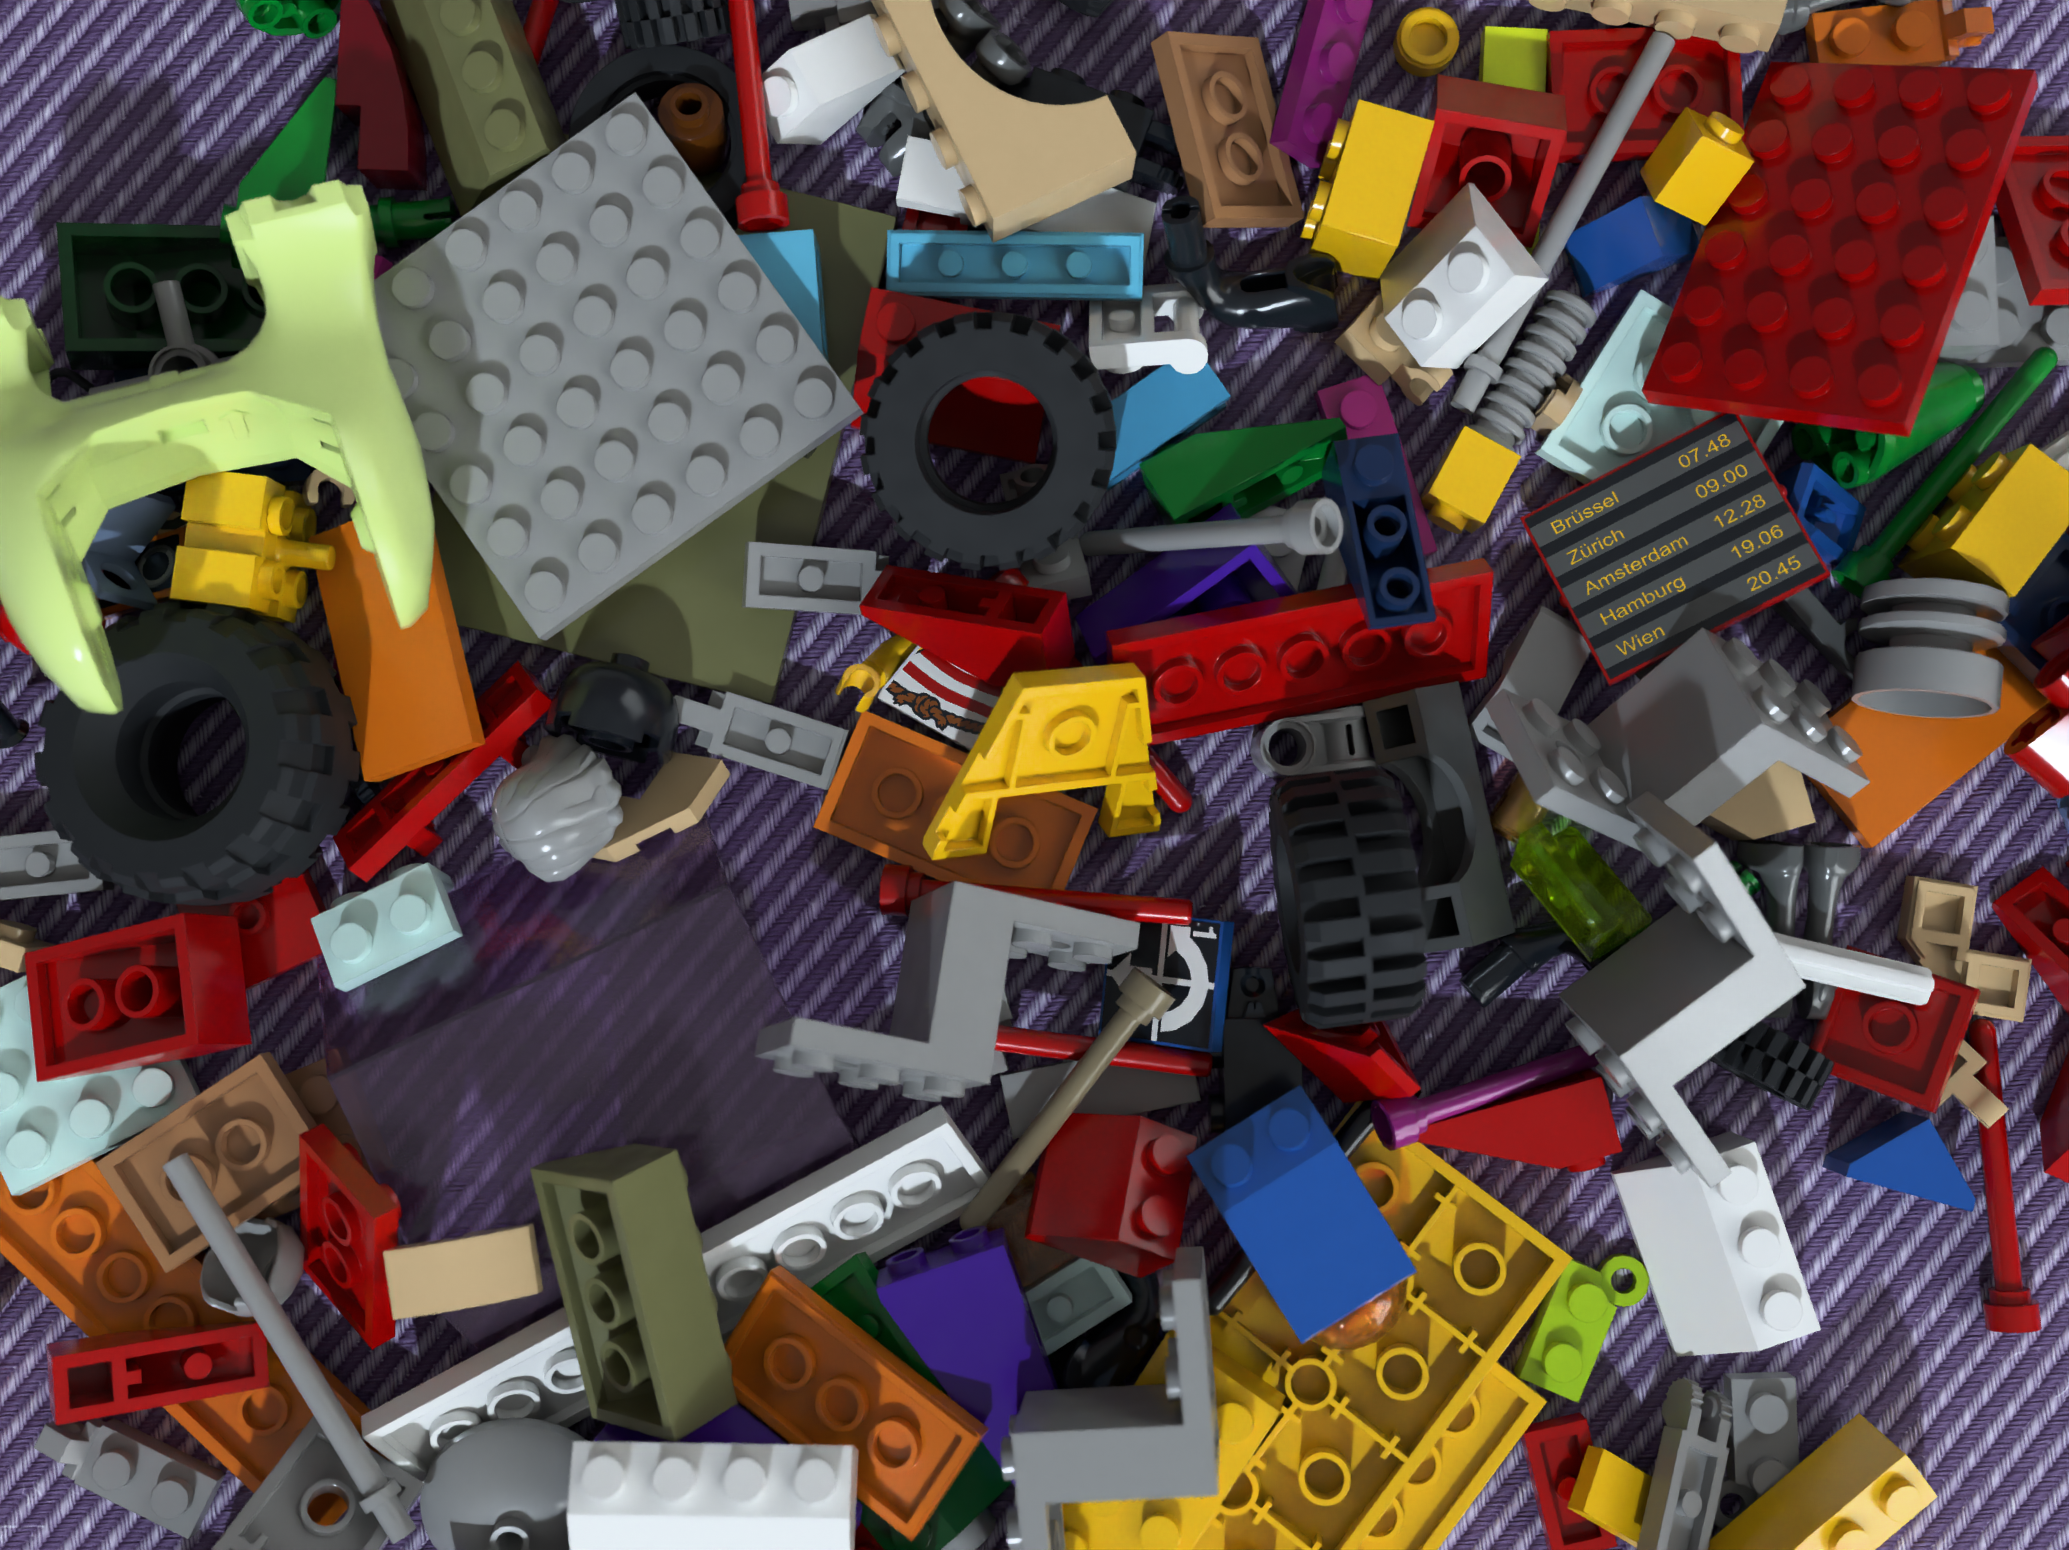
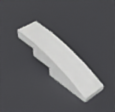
M908 136L896 196L897 206L960 218V224L986 230L983 223L974 227L966 215L958 190L963 188L964 185L955 167L947 170L943 168L931 140ZM1110 188L1020 231L1144 233V267L1156 203Z

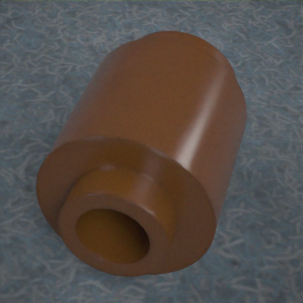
M684 83L673 87L665 93L658 106V118L661 129L695 176L710 175L721 167L730 147L722 102L716 92L702 84Z

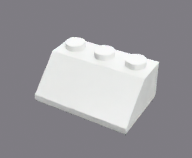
M1730 1131L1709 1138L1732 1171L1729 1176L1711 1189L1691 1168L1680 1174L1664 1154L1610 1172L1639 1257L1648 1272L1649 1285L1675 1356L1761 1351L1821 1330L1755 1141Z

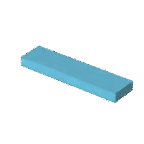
M887 230L886 290L924 298L1143 301L1144 233L1018 231L993 243L987 231Z

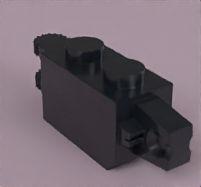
M1034 67L1031 77H1025L1021 83L1010 86L1001 83L995 86L1012 96L1049 105L1079 104L1107 95L1137 152L1132 179L1112 188L1128 193L1132 182L1147 188L1158 190L1161 193L1172 195L1180 193L1184 183V177L1180 176V173L1169 167L1142 158L1146 146L1175 157L1180 156L1173 128L1153 120L1154 110L1146 108L1145 103L1139 97L1122 90H1111L1108 94L1086 86V81L1081 76L1062 68H1053L1051 72Z
M1269 967L1231 968L1222 1052L1210 1053L1213 1057L1212 1069H1219V1094H1209L1210 1133H1220L1221 1135L1299 1085L1303 1088L1302 1062L1263 1026V1024L1283 1016L1279 1013L1273 973Z

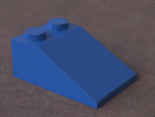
M1301 1085L1186 1156L1302 1344L1417 1272L1340 1145Z

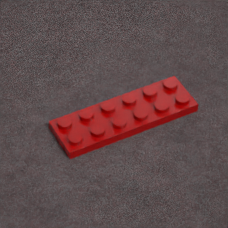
M1484 558L1427 568L1436 613V620L1434 622L1368 630L1351 583L1105 631L1107 664L1134 662L1145 676L1152 742L1148 743V746L1362 703L1416 688L1457 681L1461 683L1485 678L1487 674L1494 571Z

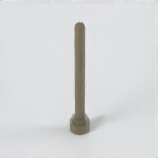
M1134 967L1118 987L1122 994L1116 1001V1004L1120 1008L960 1216L962 1230L987 1225L1140 1024L1147 1026L1153 1017L1158 1020L1163 1017L1176 1000L1171 993L1138 968Z

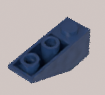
M1399 433L1334 441L1322 470L1326 498L1334 501L1341 512L1343 534L1338 547L1368 630L1434 622L1436 620V613Z

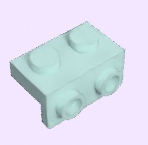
M428 862L425 864H409L393 871L388 877L389 881L367 892L356 891L340 896L331 903V909L311 918L335 988L348 992L462 937V931L447 895L448 892L454 889L451 877Z

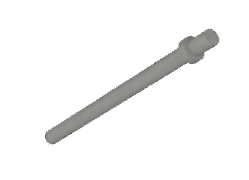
M1654 31L1651 34L1531 254L1547 277L1675 46V40L1666 33ZM1542 287L1481 345L1477 354H1470L1463 365L1467 373L1450 402L1453 407L1461 412L1472 415L1489 384L1498 383L1503 373L1500 364Z
M186 1152L162 1166L362 1493L363 1498L358 1502L365 1514L373 1511L391 1543H397L417 1528L396 1495L401 1491V1487L395 1478L387 1480L188 1153Z

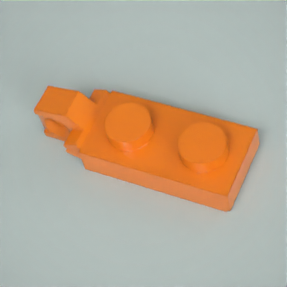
M1921 0L1909 3L1903 7L1879 5L1813 13L1809 16L1808 23L1805 26L1810 63L1939 66L1942 62L1955 60L1956 57L1960 56L1959 48L1978 46L1983 38L1995 32L1991 7L1963 8L1953 11L1952 0H1940L1938 2L1937 0Z

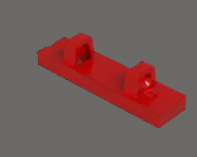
M517 661L476 700L486 744L397 775L338 831L337 835L333 836L348 870L367 883L406 845L423 857H427L443 841L442 837L435 831V824L432 822L441 811L499 756L516 769L522 766V754L526 748L530 747L523 733L549 709L552 699L532 672Z

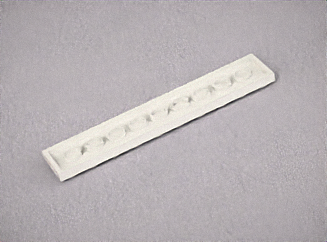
M941 1104L700 1233L703 1240L702 1255L709 1285L715 1294L718 1304L717 1318L723 1344L727 1341L770 1270L781 1265L811 1288L855 1254L866 1252L872 1263H875L961 1216L990 1178L991 1173ZM565 1307L361 1416L362 1438L396 1466L424 1483L427 1471L441 1449L455 1436L478 1424L504 1418H531L552 1422L568 1428L590 1416L591 1411Z

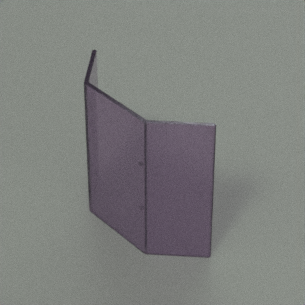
M705 812L697 824L676 834L669 828L638 843L641 851L618 862L591 858L579 871L565 880L546 882L530 873L521 861L516 860L448 893L447 895L463 934L462 937L348 992L335 988L324 955L316 957L327 1078L376 1182L379 1185L382 1183L389 1185L399 1199L402 1208V1218L398 1220V1228L405 1243L413 1244L457 1238L473 1231L534 1223L543 1284L542 1292L493 1304L440 1313L479 1352L564 1307L530 1168L548 1161L634 1143L677 1149L680 1161L688 1177L687 1192L695 1225L700 1233L862 1147L836 1109L819 1072L815 1071L814 1077L781 1074L773 1071L775 1060L754 1056L759 1029L790 1019L792 1015L731 891L707 812Z

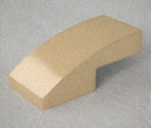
M534 1223L473 1231L457 1238L399 1245L383 1251L393 1320L493 1304L538 1294L543 1291Z

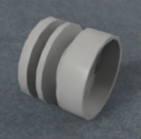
M1901 578L1879 581L1865 586L1861 594L1860 609L1870 616L1861 619L1858 624V634L1867 641L1886 647L1860 652L1856 656L1851 700L1857 705L1868 709L1904 716L1971 718L1995 714L2000 709L2004 666L1996 659L1975 652L2000 647L2006 641L2007 630L1997 622L2003 621L2009 615L2010 598L2004 591L1988 585L1946 578Z

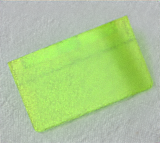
M1540 822L1520 834L1510 866L1589 962L1594 961L1649 927L1652 921L1651 915L1577 828L1570 826L1552 835Z

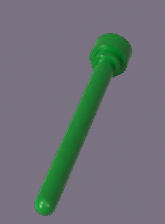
M2040 347L2034 350L1870 546L1862 545L1857 552L1848 551L1831 572L1833 578L1844 589L1861 599L1865 586L1879 581L1891 580L1889 573L1894 569L1891 562L2056 366L2058 356L2054 349Z

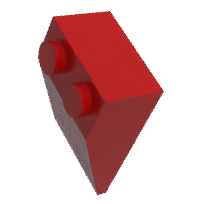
M180 913L24 953L37 1082H48L198 1057L252 1044L236 916Z

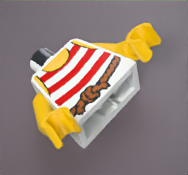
M897 634L884 641L861 664H854L848 667L843 673L835 693L840 695L842 690L849 686L859 688L864 693V696L859 701L855 710L863 713L869 709L877 692L882 688L877 698L883 703L971 751L1005 687L990 685Z

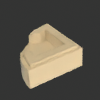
M1564 373L1562 377L1556 378L1555 389L1549 395H1544V403L1533 412L1536 420L1531 428L1543 437L1563 423L1583 391L1580 387V382L1567 373Z

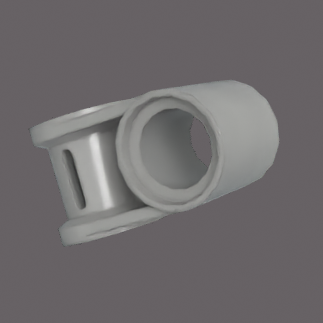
M1364 706L1315 712L1314 715L1283 718L1264 725L1255 733L1251 741L1250 755L1253 764L1261 773L1273 778L1366 766L1378 768L1376 759L1370 757ZM1277 731L1290 734L1296 741L1298 747L1297 756L1289 766H1282L1276 763L1270 755L1269 741Z

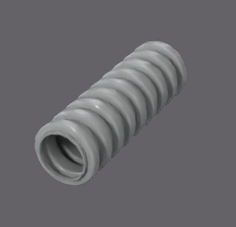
M1550 290L1547 292L1543 299L1545 307L1537 308L1533 315L1535 323L1528 324L1523 332L1525 340L1517 341L1513 348L1515 357L1507 358L1503 365L1505 374L1501 375L1497 384H1493L1495 391L1486 392L1482 400L1485 408L1476 409L1472 416L1475 424L1466 425L1467 427L1515 452L1512 447L1513 445L1522 444L1526 437L1523 428L1532 427L1536 420L1533 412L1544 403L1545 398L1543 395H1549L1555 389L1556 383L1554 378L1563 376L1567 369L1564 362L1572 361L1577 353L1574 345L1583 343L1587 336L1585 329L1592 328L1597 320L1596 313L1589 303L1571 292L1564 290Z

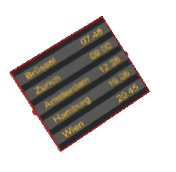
M1721 413L1520 518L1561 595L1559 597L1560 605L1563 608H1568L1609 686L1666 659L1702 627L1716 634L1830 577L1829 570L1786 498V487L1778 484L1740 416L1736 414Z

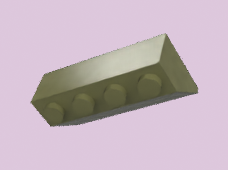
M379 0L461 217L566 142L512 0Z
M634 1143L548 1161L530 1168L592 1418L676 1442L736 1405L737 1399L731 1377L732 1363L724 1348L717 1318L718 1304L715 1294L709 1285L702 1255L703 1240L699 1229L695 1225L687 1192L688 1177L680 1161L678 1150Z

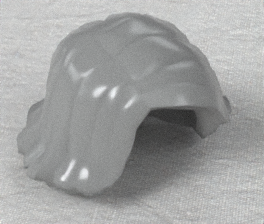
M563 734L558 738L547 735L541 739L539 746L533 744L525 749L521 758V767L506 776L498 785L494 793L491 810L492 822L494 823L493 828L496 836L499 837V843L503 849L510 853L513 858L521 861L533 875L546 882L565 880L579 871L603 846L609 843L613 838L616 827L623 822L624 812L619 805L622 795L621 785L613 777L612 770L606 760L598 758V753L594 752L590 746L580 745L570 735Z

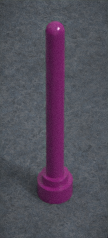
M1578 1045L1421 1099L1413 1095L1404 1098L1373 1100L1370 1112L1375 1132L1383 1146L1389 1151L1416 1143L1419 1139V1134L1425 1133L1430 1123L1594 1068L1599 1064L1595 1057L1598 1051L1588 1055Z

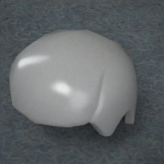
M253 1217L236 1228L235 1231L278 1302L282 1305L292 1295L303 1275L305 1248L291 1226L271 1217H266V1219ZM210 1247L203 1261L199 1281L203 1299L209 1305L237 1316L253 1317Z

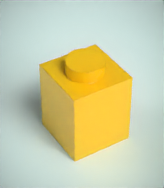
M1685 107L1639 171L1653 200L1706 226L1755 162L1741 139L1745 134L1744 130L1735 121L1722 113L1713 111L1709 117H1706Z
M1464 426L1451 439L1420 496L1423 507L1430 510L1427 515L1428 519L1437 526L1452 533L1461 534L1463 529L1470 533L1476 531L1486 523L1521 456Z

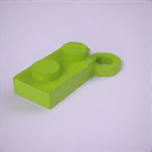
M1622 1253L1608 1256L1602 1260L1598 1268L1572 1259L1543 1298L1513 1372L1520 1379L1579 1403L1616 1313L1617 1307L1615 1305L1622 1307L1634 1305L1642 1300L1648 1291L1649 1277L1643 1264L1631 1255ZM1618 1269H1629L1633 1276L1630 1288L1625 1291L1614 1290L1611 1283L1614 1272Z

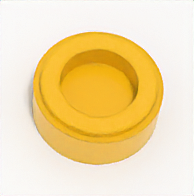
M1423 7L1410 12L1401 21L1394 37L1393 51L1397 62L1405 71L1419 77H1429L1442 72L1451 63L1458 49L1459 31L1451 16L1437 8Z

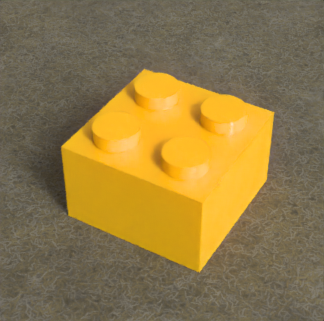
M1358 99L1350 121L1338 118L1318 174V178L1329 182L1319 181L1300 238L1311 241L1308 254L1321 253L1331 255L1334 258L1337 271L1375 282L1379 280L1399 245L1435 121Z
M2031 443L2006 454L1998 451L1991 455L1984 463L1977 466L1971 465L1947 494L1949 499L1935 516L1931 513L1906 543L1911 549L1898 564V567L1913 578L1963 580L1988 585L2004 591L2009 598L2015 597L2069 526V472Z

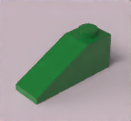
M327 77L322 79L240 182L237 206L224 204L219 243L231 245L232 268L242 269L225 216L237 211L242 201L268 195L277 201L295 200L308 194L312 185L325 183L336 108V79Z
M1340 418L1198 433L1177 444H1169L1162 447L1151 458L1140 463L1139 466L1149 499L1166 525L1205 522L1229 503L1234 506L1243 519H1246L1321 479L1322 470L1333 442L1347 440L1348 437L1346 426Z

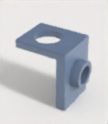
M153 493L108 510L82 561L86 578L99 599L144 610H153L154 605L158 604L137 568L135 561L176 509V505L171 497ZM101 570L110 571L118 575L130 586L131 590L121 588L112 583Z

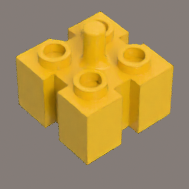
M225 471L202 475L186 481L181 520L187 522L184 546H177L170 598L207 605L208 603L219 604L248 611L271 621L295 623L297 609L303 607L308 593L307 575L304 571L297 570V567L326 571L332 570L336 561V551L332 545L309 543L308 538L316 534L317 519L314 509L311 508L312 506H306L302 494L296 491L285 490L286 486L267 476Z

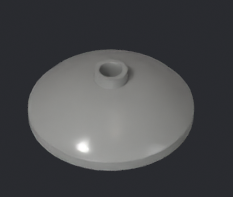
M504 1418L487 1421L455 1436L441 1449L432 1461L424 1480L425 1485L421 1491L420 1512L422 1522L434 1547L437 1550H570L567 1506L573 1441L587 1440L563 1426L531 1418Z

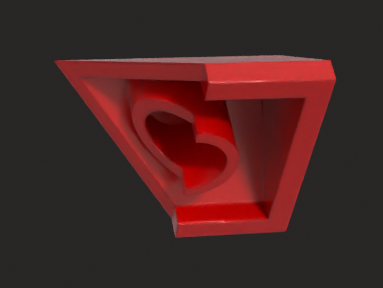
M1298 1008L1263 1024L1272 1035L1343 1103L1411 1097L1421 1089L1386 1021L1318 1029L1302 1020Z

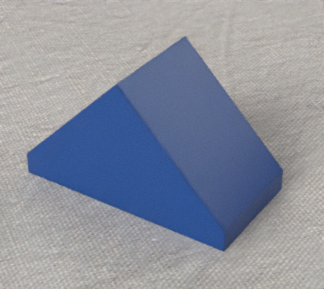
M1639 196L1573 231L1564 249L1582 298L1691 260L1694 258L1700 242L1690 218L1655 202L1652 196Z
M1801 462L1774 477L1778 484L1786 487V498L1823 562L1837 566L1848 551H1853L1866 507L1815 463Z
M1901 1111L1825 1155L1823 1167L1846 1177L1973 1212L1976 1198L1929 1118Z

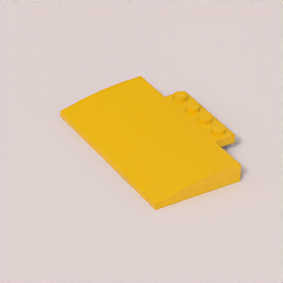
M1363 1101L1355 1102L1332 1133L1333 1136H1335ZM1374 1129L1351 1156L1349 1162L1417 1272L1303 1344L1298 1339L1257 1271H1255L1220 1314L1216 1316L1209 1315L1212 1345L1286 1396L1278 1417L1192 1550H1438L1547 1403L1541 1394L1497 1360L1573 1258L1422 1143L1416 1142L1389 1151L1383 1146Z

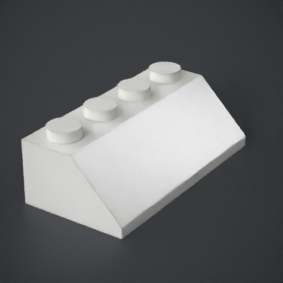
M573 1441L567 1506L570 1550H854L858 1449L853 1445Z

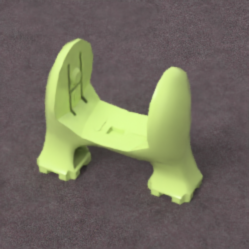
M339 179L312 185L308 194L295 200L277 201L268 195L242 201L237 211L225 216L246 283L257 289L265 303L266 316L259 333L244 350L227 361L179 373L173 370L150 376V380L63 402L52 397L49 369L54 364L48 341L41 328L36 327L25 299H6L0 296V601L22 643L42 671L80 708L88 712L116 714L123 710L121 688L113 656L102 626V613L91 585L88 584L82 566V561L108 510L202 475L297 458L352 489L357 502L350 515L361 548L374 554L385 591L400 630L412 627L428 609L435 520L421 446L389 366L380 332L374 289V262L377 246L369 206L361 185H346Z

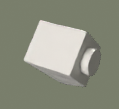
M867 14L789 49L762 73L767 127L777 144L821 145L906 71L898 54L888 57L883 50L873 25V19L877 15Z

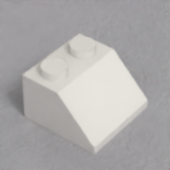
M1468 182L1384 269L1380 276L1384 319L1421 367L1457 369L1466 361L1470 354H1473L1526 303L1549 278L1476 185Z

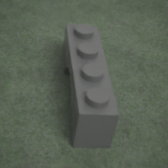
M1459 681L1416 688L1364 701L1363 706L1376 764L1391 771L1406 786L1416 805L1421 822L1423 851L1417 879L1421 889L1423 904L1422 918L1426 934L1425 953L1472 947L1515 933V926Z

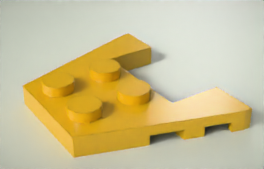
M1134 662L1013 673L924 835L922 845L931 860L987 854L997 800L1001 797L1107 785L1098 823L1109 838L1159 831L1161 826L1160 812L1154 806L1153 791L1157 790L1156 772L1150 765L1148 743L1152 742L1146 678Z

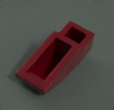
M341 0L335 105L355 126L360 127L357 169L377 189L427 191V150L421 110L391 30L372 0Z

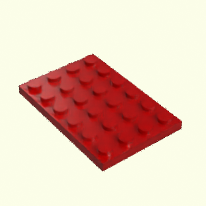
M1771 61L1744 129L1745 146L1755 162L1706 225L1642 388L1648 403L1909 437L2038 88L2035 69Z

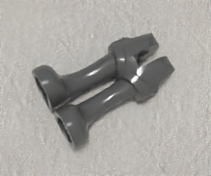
M938 0L941 12L948 22L944 35L959 57L964 61L976 50L977 58L970 66L975 73L993 86L1001 83L1010 86L1021 83L1032 69L1030 62L1016 42L999 31L1002 27L1001 24L979 0ZM896 79L872 100V104L856 128V132L868 147L876 148L884 145L879 153V160L893 177H898L901 174L907 137L913 136L931 140L930 132L936 130L926 110L920 113L915 112L906 95L901 79Z
M1738 840L1737 858L1739 862L1745 867L1758 872L1763 880L1766 896L1765 921L1771 931L1795 937L1797 889L1799 877L1804 867L1808 873V904L1802 939L1833 946L1835 912L1840 889L1844 879L1854 872L1861 862V846L1835 842H1803V845L1773 840ZM1802 979L1806 987L1796 994L1797 1008L1801 1018L1826 1020L1834 1000L1835 990L1838 987ZM1793 997L1765 1018H1787L1792 1008Z

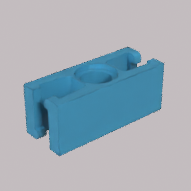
M1208 363L1199 372L1190 375L1175 371L1171 364L1162 365L1111 401L1116 426V451L1113 471L1106 492L1140 469L1139 464L1151 458L1159 449L1169 444L1178 443L1226 409L1227 405L1225 402L1230 399L1231 395Z

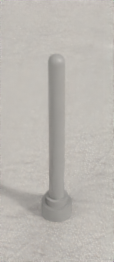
M1329 498L1300 500L1292 508L1286 510L1283 516L1088 531L1080 537L1079 542L1082 553L1087 556L1285 543L1289 548L1295 549L1301 555L1330 554L1338 548L1341 542L1343 521L1341 512L1334 501Z

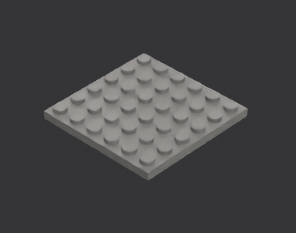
M636 92L374 280L380 332L388 363L419 440L427 479L537 637L545 641L863 414L857 402Z

